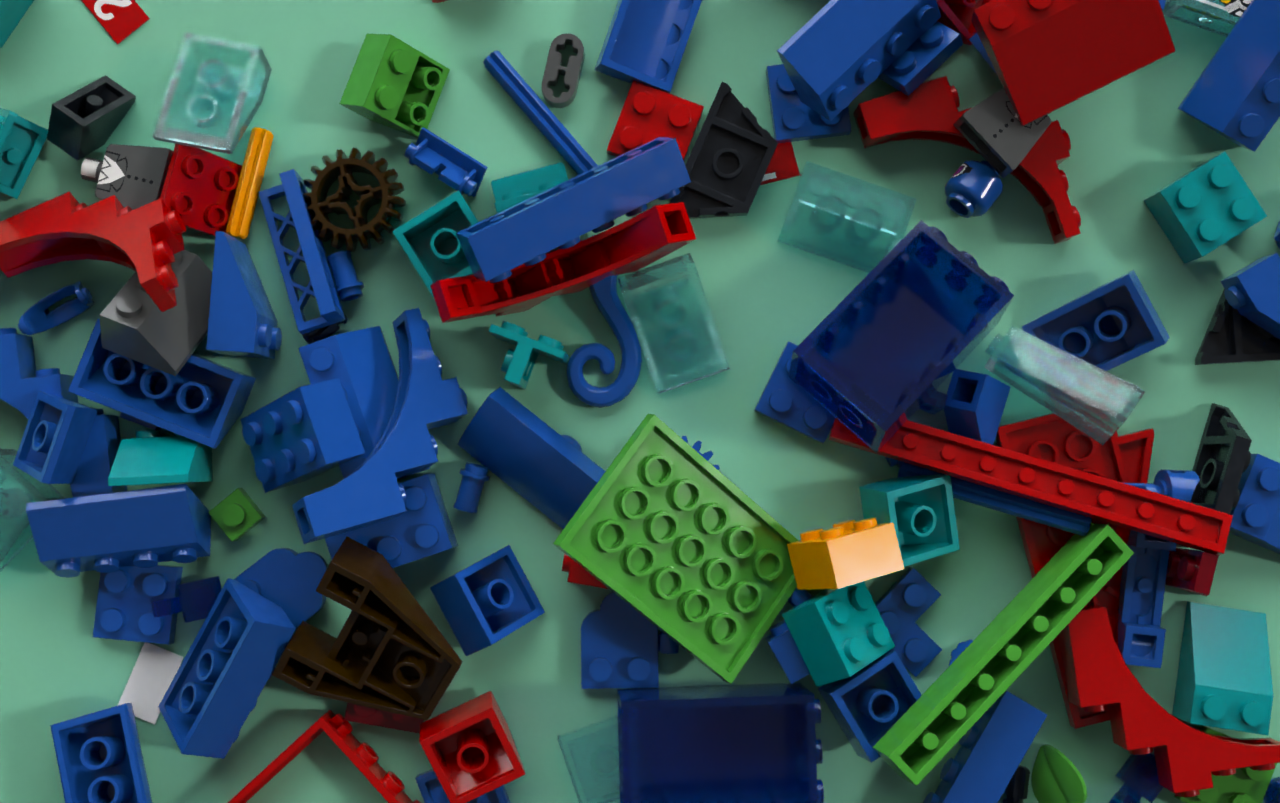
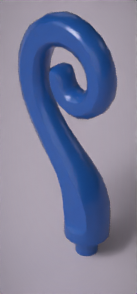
M618 275L608 276L589 287L597 308L612 329L620 345L622 361L617 378L606 387L592 386L584 378L583 366L588 360H597L600 363L602 373L605 375H609L615 370L616 361L614 354L609 348L600 343L584 344L577 348L569 358L566 369L568 385L573 394L583 403L598 408L612 406L628 396L634 388L641 370L642 354L638 335L617 294Z

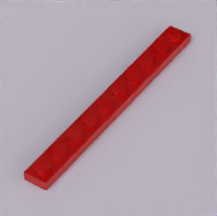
M840 401L829 436L831 441L1220 556L1225 552L1233 518L1231 514Z

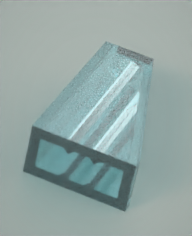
M1014 326L1009 329L1005 336L998 333L985 351L990 355V358L984 368L1102 445L1123 425L1146 392L1140 387Z

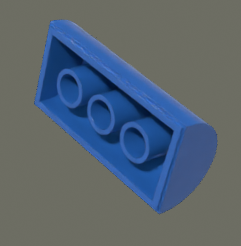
M125 703L50 725L65 803H152L132 703Z

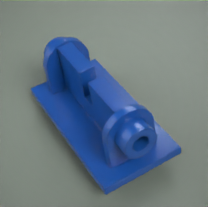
M424 127L421 128L416 145L411 143L404 154L405 157L409 158V164L417 165L431 175L433 173L438 174L440 181L456 191L459 190L461 195L465 193L468 196L475 197L488 168Z

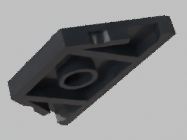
M724 82L720 85L685 165L691 182L680 187V193L672 197L669 204L684 202L689 219L747 216L778 145L769 132L762 129L757 123V118L747 107L745 108L734 96L730 86Z
M1224 288L1196 355L1195 365L1279 361L1280 339L1242 316L1237 309H1234L1225 298Z
M1215 403L1211 405L1192 471L1197 473L1200 481L1193 492L1191 503L1230 514L1239 501L1240 491L1238 486L1241 475L1246 471L1251 460L1249 448L1252 440L1228 407Z

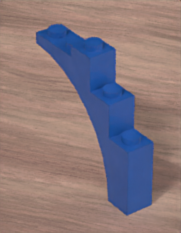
M419 308L405 310L392 322L399 351V384L395 406L383 436L368 458L348 477L329 488L302 497L292 505L303 544L388 521L407 511L405 507L407 496L403 485L397 482V477L423 471L438 462L437 443L428 430L453 424L468 414L467 397L464 390L459 387L457 378L442 380V365L438 356L434 355L430 343V328L427 321L422 318Z
M16 328L0 329L1 400L18 409L27 419H29L38 391L78 403V396L68 392L74 376L60 374L59 368L36 370L32 337L18 334ZM101 408L97 411L73 484H70L73 497L127 491V486H108V477L121 442L118 416L105 415Z

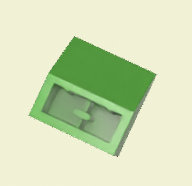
M367 33L339 104L371 121L418 138L421 128H428L450 69L391 34Z

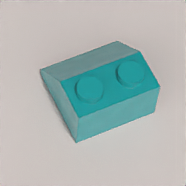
M160 430L135 431L136 438L121 439L108 477V486L212 482V448L176 433L171 437H160Z
M935 474L897 477L859 487L863 518L876 517L877 524L894 523L904 567L960 550L951 476Z

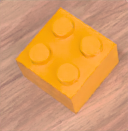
M876 517L856 522L855 520L835 523L832 525L833 528L826 530L820 528L800 533V541L787 544L798 590L840 589L905 569L894 523L877 524Z

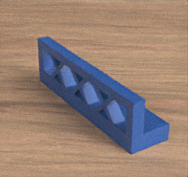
M292 169L279 173L282 181L281 185L258 193L298 331L304 334L344 321L345 316L338 293L335 290L336 286L329 262L327 261L323 242L318 238L319 230L314 231L311 224L314 216L312 217L307 210V206L311 204L305 203L303 193H308L307 188L304 185V180ZM286 195L290 209L286 218L274 213L271 200ZM277 220L282 222L280 229L278 227ZM290 227L296 229L300 243L296 253L285 248L283 244V239ZM287 255L293 257L290 263L288 261ZM300 261L306 264L310 277L306 287L294 282L293 273ZM297 289L303 292L300 299ZM310 296L316 298L321 317L306 321L303 309Z

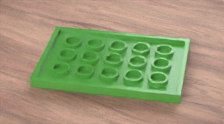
M655 414L646 415L553 543L723 681L732 684L797 587L787 544L799 540Z

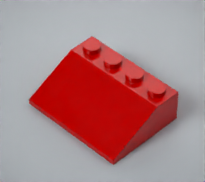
M991 0L974 9L971 19L1022 127L1176 51L1159 0Z

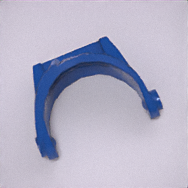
M80 280L65 286L31 306L19 319L18 328L24 335L27 334L29 336L52 329L90 309L94 305L92 295L87 288L83 287ZM73 294L77 295V297L66 301L52 311L48 310L51 305Z

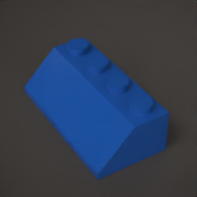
M830 0L777 52L801 102L832 121L866 87L874 82L885 69L899 56L904 54L922 34L930 29L941 17V13L936 0Z
M1280 0L1251 1L1178 107L1179 110L1240 147L1254 152L1280 117Z
M97 319L68 392L211 448H217L242 414L256 378L195 354L191 355L176 376L102 348L100 319Z
M380 326L333 335L298 348L311 384L340 378L365 450V454L339 465L344 479L353 473L371 454L383 436L395 406L399 378ZM422 471L397 477V480L409 477Z
M187 484L26 504V513L39 560L59 577H76L80 575V572L92 570L111 573L118 571L119 567L133 565L139 568H151L157 566L158 562L166 561L191 563L196 561L198 557L210 556L211 515Z
M228 578L158 706L182 754L221 759L226 757L230 747L237 740L240 729L249 713L255 708L261 691L268 679L272 677L277 662L296 630L282 607L234 579Z

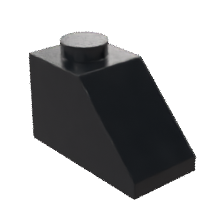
M105 75L52 104L47 140L78 161L106 143L135 103L136 96Z

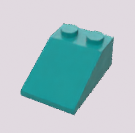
M1187 601L1172 715L1190 724L1268 735L1273 703V686L1266 614Z

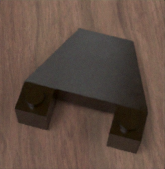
M346 537L330 562L316 592L351 609L352 611L337 638L302 621L285 648L272 675L309 694L428 721L459 670L462 660L384 556Z

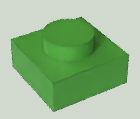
M237 488L208 512L232 542L240 539L266 517L243 488Z

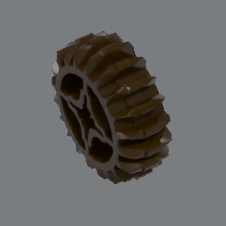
M352 148L349 158L340 149L336 151L337 161L335 162L328 156H323L322 160L326 165L323 170L317 166H311V171L317 177L315 181L311 179L304 180V185L312 191L303 193L305 203L311 204L307 206V210L312 217L314 216L311 224L314 231L320 230L318 238L321 241L326 242L332 238L331 246L335 249H340L345 242L346 248L350 252H355L359 241L362 248L367 251L371 249L370 238L373 237L381 245L385 242L380 234L384 229L388 233L393 234L392 231L395 228L389 224L391 219L402 221L403 216L395 211L394 208L406 205V201L403 198L395 196L404 191V186L402 183L394 182L398 177L395 169L386 171L388 162L384 158L378 159L375 162V154L372 151H367L361 159V153L357 148ZM362 172L370 174L378 179L380 186L372 188L370 185L358 186L352 173ZM339 178L337 192L326 197L331 185ZM352 190L361 198L360 201L356 200L358 204L354 206L355 210L346 203L347 200H351L349 196L352 194ZM380 199H382L377 215L368 223V210L372 206L379 204ZM333 212L337 215L348 214L350 220L354 223L355 229H344L333 225L327 214Z

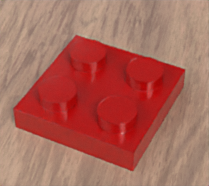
M633 80L607 147V154L618 157L658 137L676 138L682 158L685 160L704 106Z

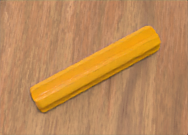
M254 127L251 131L228 219L226 233L235 238L246 239L248 237L259 195L258 192L261 188L269 157L273 134L271 131L263 128Z

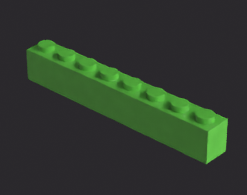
M1091 523L1086 536L1074 534L872 748L900 777L917 786L1128 561L1134 552L1108 524Z

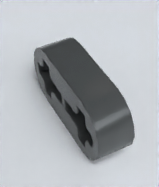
M564 33L557 36L552 41L542 80V93L545 101L555 108L569 106L574 101L584 62V47L581 40L573 34ZM566 45H572L573 52L577 56L571 55L567 67H563L562 55L558 50H565ZM559 75H564V85L569 91L562 92L560 98L554 97L553 90L549 87L556 86Z

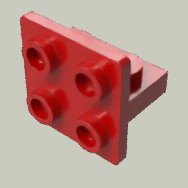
M178 141L174 147L160 198L170 211L176 210L179 213L186 228L195 229L215 236L216 231L226 233L242 166L188 143Z

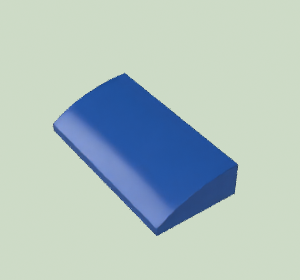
M618 0L594 70L631 84L635 80L670 93L702 0Z
M501 387L487 397L457 444L562 529L565 528L605 473V470Z

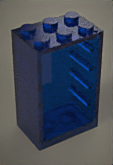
M921 220L793 351L789 378L877 453L998 325L1014 295L1009 292L1008 286L1000 278L990 276L983 271L973 256L965 251H959L951 245L941 230L933 226L929 227Z
M800 682L793 684L769 683L617 689L620 803L824 802L823 783L821 779L817 780L816 764H822L823 760L821 740L816 739L815 724L821 723V705L819 699H814V694Z

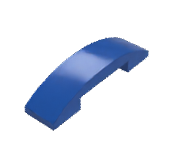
M1130 530L1127 546L1134 554L1123 565L1118 607V648L1126 665L1161 668L1166 629L1160 627L1169 551H1176V543Z

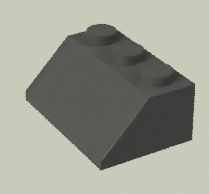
M186 250L174 254L175 262L171 263L172 270L179 283V286L175 288L177 306L161 312L140 285L137 272H135L99 315L102 348L174 376L179 373L207 335L212 271L198 255Z

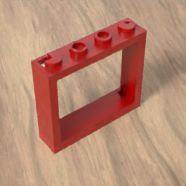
M329 710L228 803H247L251 797L322 732H325L388 803L421 802L418 800L413 802L403 791L405 787L400 778L392 771L387 773L377 762L379 757L374 749L365 742L361 744L351 733L353 728L348 721L344 720L345 717L339 713L335 715Z

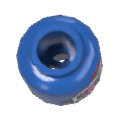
M965 161L945 185L947 205L961 217L982 216L1002 193L1003 184L999 174L987 161Z

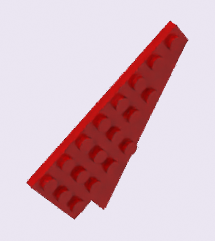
M1104 400L999 426L996 441L998 447L1114 481L1147 483L1154 430L1153 428L1118 436L1109 400ZM1016 516L1033 578L1068 542L1074 533ZM1092 518L1091 523L1108 524L1127 544L1130 529ZM1123 566L1087 603L1106 607L1117 646L1118 607ZM1058 634L1049 645L1070 726L1077 729L1109 721L1108 704L1105 711L1084 712L1082 708L1068 701Z

